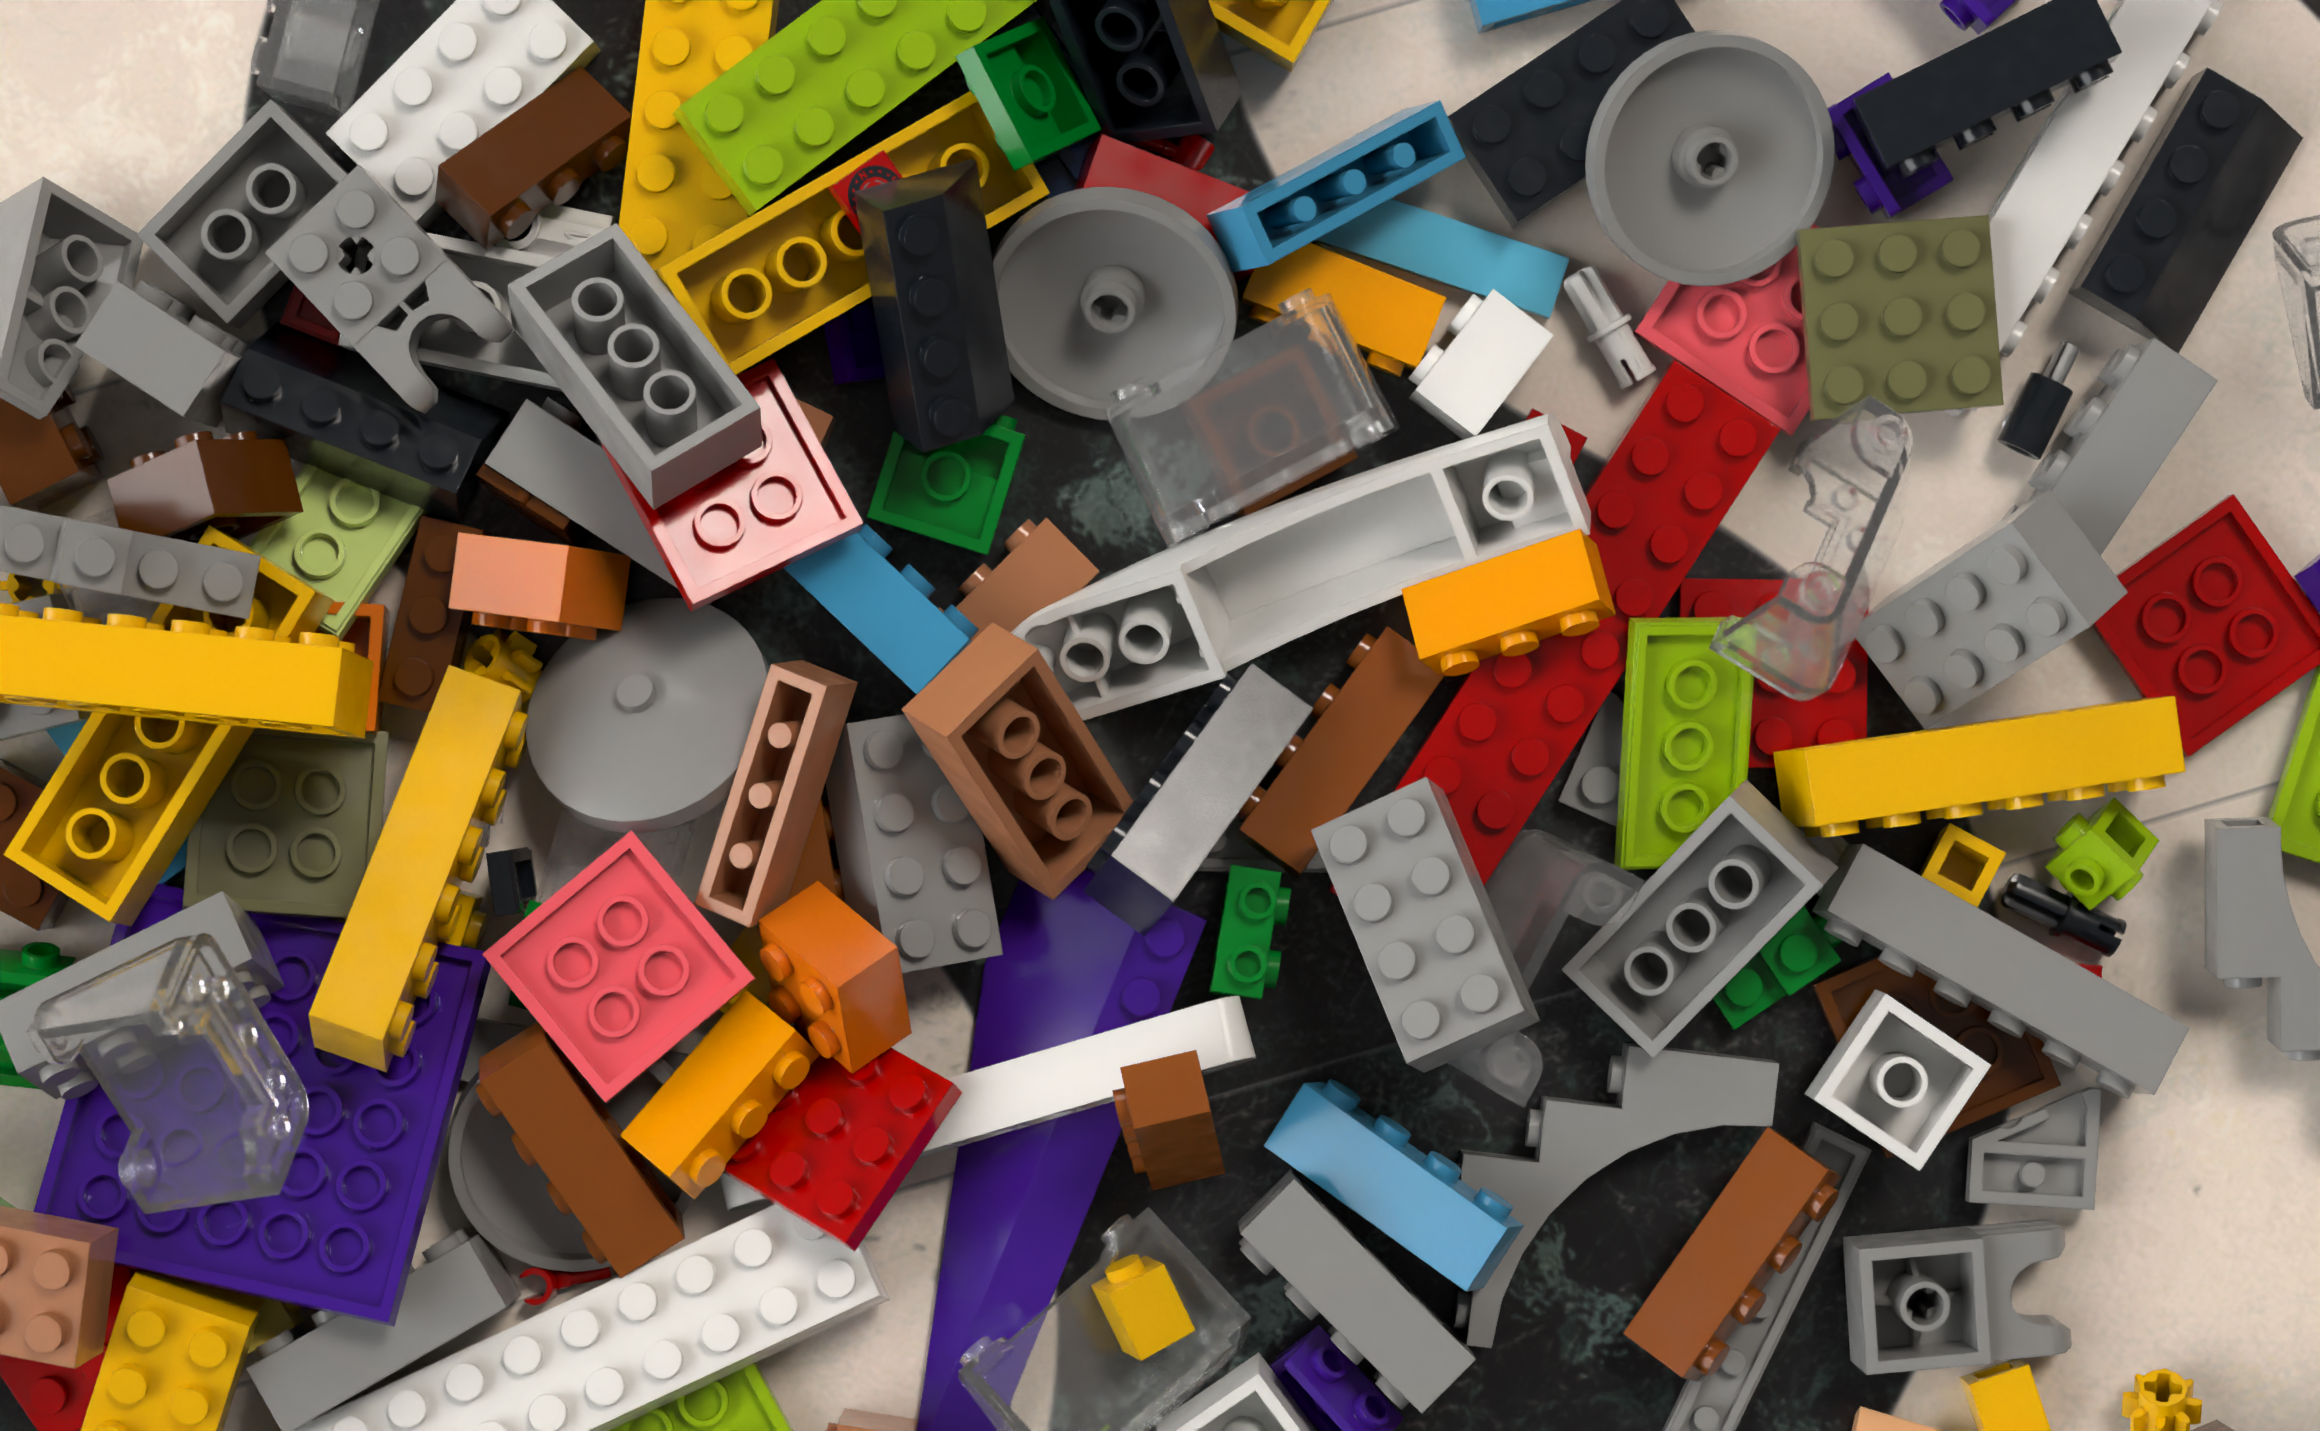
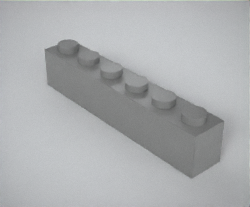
M1863 843L1846 846L1836 865L1839 868L1829 878L1812 912L1828 920L1824 930L1850 945L1858 947L1861 940H1864L1882 950L1878 960L1903 975L1913 977L1917 970L1937 981L1933 991L1954 1004L1967 1008L1970 1001L1991 1012L1987 1021L1996 1028L2017 1038H2021L2026 1031L2042 1040L2045 1044L2041 1052L2051 1059L2073 1069L2076 1068L2079 1062L2099 1073L2095 1082L2118 1096L2130 1099L2133 1092L2137 1094H2156L2189 1030L2188 1026Z

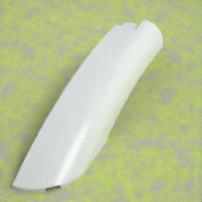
M1551 412L1358 473L1248 514L1145 558L1035 612L1022 621L1011 633L1040 651L1084 721L1226 677L1227 671L1287 642L1351 614L1402 595L1401 589L1577 529H1581L1586 535H1589L1591 510L1570 458L1571 446L1559 420Z

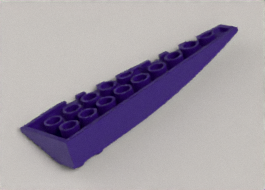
M1085 869L1054 900L1019 879L999 927L1003 955L988 957L985 961L969 1072L1168 1014L1207 919L1171 904L1144 937L1083 892L1096 874L1091 870ZM1115 1102L958 1147L917 1431H997L1122 1128L1120 1127Z

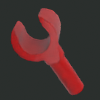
M1199 135L1182 136L1177 145L1167 139L1128 143L1158 153L1172 162L1195 171L1205 166L1215 148L1213 144Z
M533 1266L519 1276V1278L537 1274L547 1284L545 1294L533 1295L523 1299L524 1302L530 1305H540L553 1299L560 1289L612 1278L610 1267L590 1271L565 1272Z

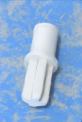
M1588 266L1569 276L1564 281V288L1591 333L1586 339L1589 343L1596 342L1616 376L1621 390L1632 385L1636 380L1639 381L1654 372L1656 367L1654 364H1651L1627 322L1632 319L1630 313L1623 315L1597 268Z

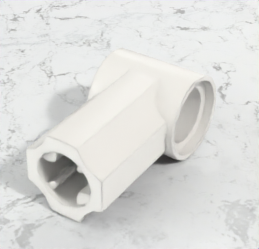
M551 204L535 215L531 230L525 238L519 241H508L503 238L496 245L557 257L614 225L615 217Z

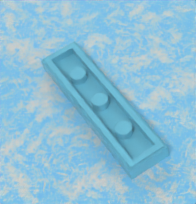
M1394 199L1385 201L1314 240L1315 242L1486 298L1494 289L1520 310L1549 319L1570 259Z

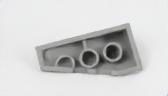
M45 177L40 178L0 202V398L39 420L48 415L79 369V360L85 352L77 348L75 344L115 283L119 281L133 288L143 241L137 236V232Z

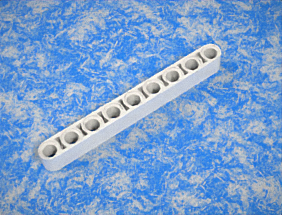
M1230 996L1208 1001L947 1078V1080L953 1082L960 1089L962 1094L919 1158L1114 1102L1112 1090L1124 1088L1120 1067L1197 1050L1202 1075H1206L1256 1059L1240 997ZM724 1173L719 1177L728 1211L771 1202Z

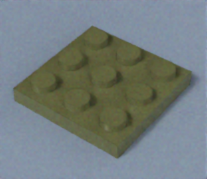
M1989 215L1813 228L1796 231L1811 421L2004 405Z
M255 728L187 836L182 909L189 908L223 891L248 914L347 920L382 832L389 732L378 731V734L365 733V739Z

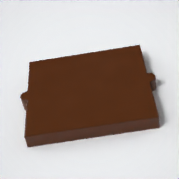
M483 464L476 475L494 498L569 546L582 548L586 541L569 518Z

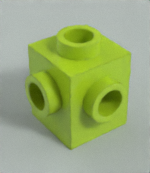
M2113 797L2087 819L2081 813H2077L2057 832L2053 840L2059 845V848L2045 868L2059 880L2060 884L2068 892H2071L2089 910H2092L2109 895L2116 901H2119L2138 884L2144 875L2140 869L2160 840L2124 805Z

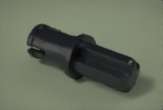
M2020 873L2011 875L2001 893V904L2003 907L2048 927L2050 936L2058 938L2063 934L2101 952L2106 957H2111L2122 939L2114 937L2116 932L2123 935L2126 930L2127 924L2125 920L2117 919L2095 908L2089 910L2071 892L2063 894Z

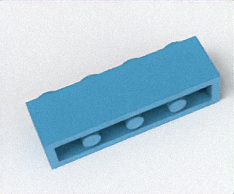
M1438 100L1403 109L1206 216L1230 263L1233 273L1268 266L1461 161L1466 156L1441 101Z
M866 523L861 531L784 567L792 577L916 694L972 642L971 638L979 631L952 604L944 612L940 611L928 599L936 589L909 563L901 572L889 563L885 558L893 548Z
M1329 1079L1327 1084L1324 1082L1304 1083L1264 1147L1464 1291L1484 1288L1524 1227L1522 1223L1509 1215L1513 1210V1206L1503 1197L1487 1188L1481 1187L1479 1192L1461 1181L1459 1176L1462 1170L1443 1155L1430 1151L1426 1156L1408 1143L1412 1135L1399 1123L1384 1115H1379L1376 1120L1360 1109L1358 1104L1361 1098L1345 1085Z

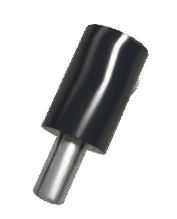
M2060 341L2044 374L2041 375L2034 372L2029 374L2012 411L2003 420V429L1997 439L1998 442L2026 457L2035 460L2041 459L2073 394V391L2063 384L2080 351L2075 344L2069 341Z

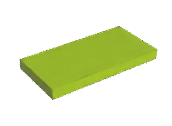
M1751 617L1629 618L1614 863L1620 870L1659 869L1747 779L1757 621Z

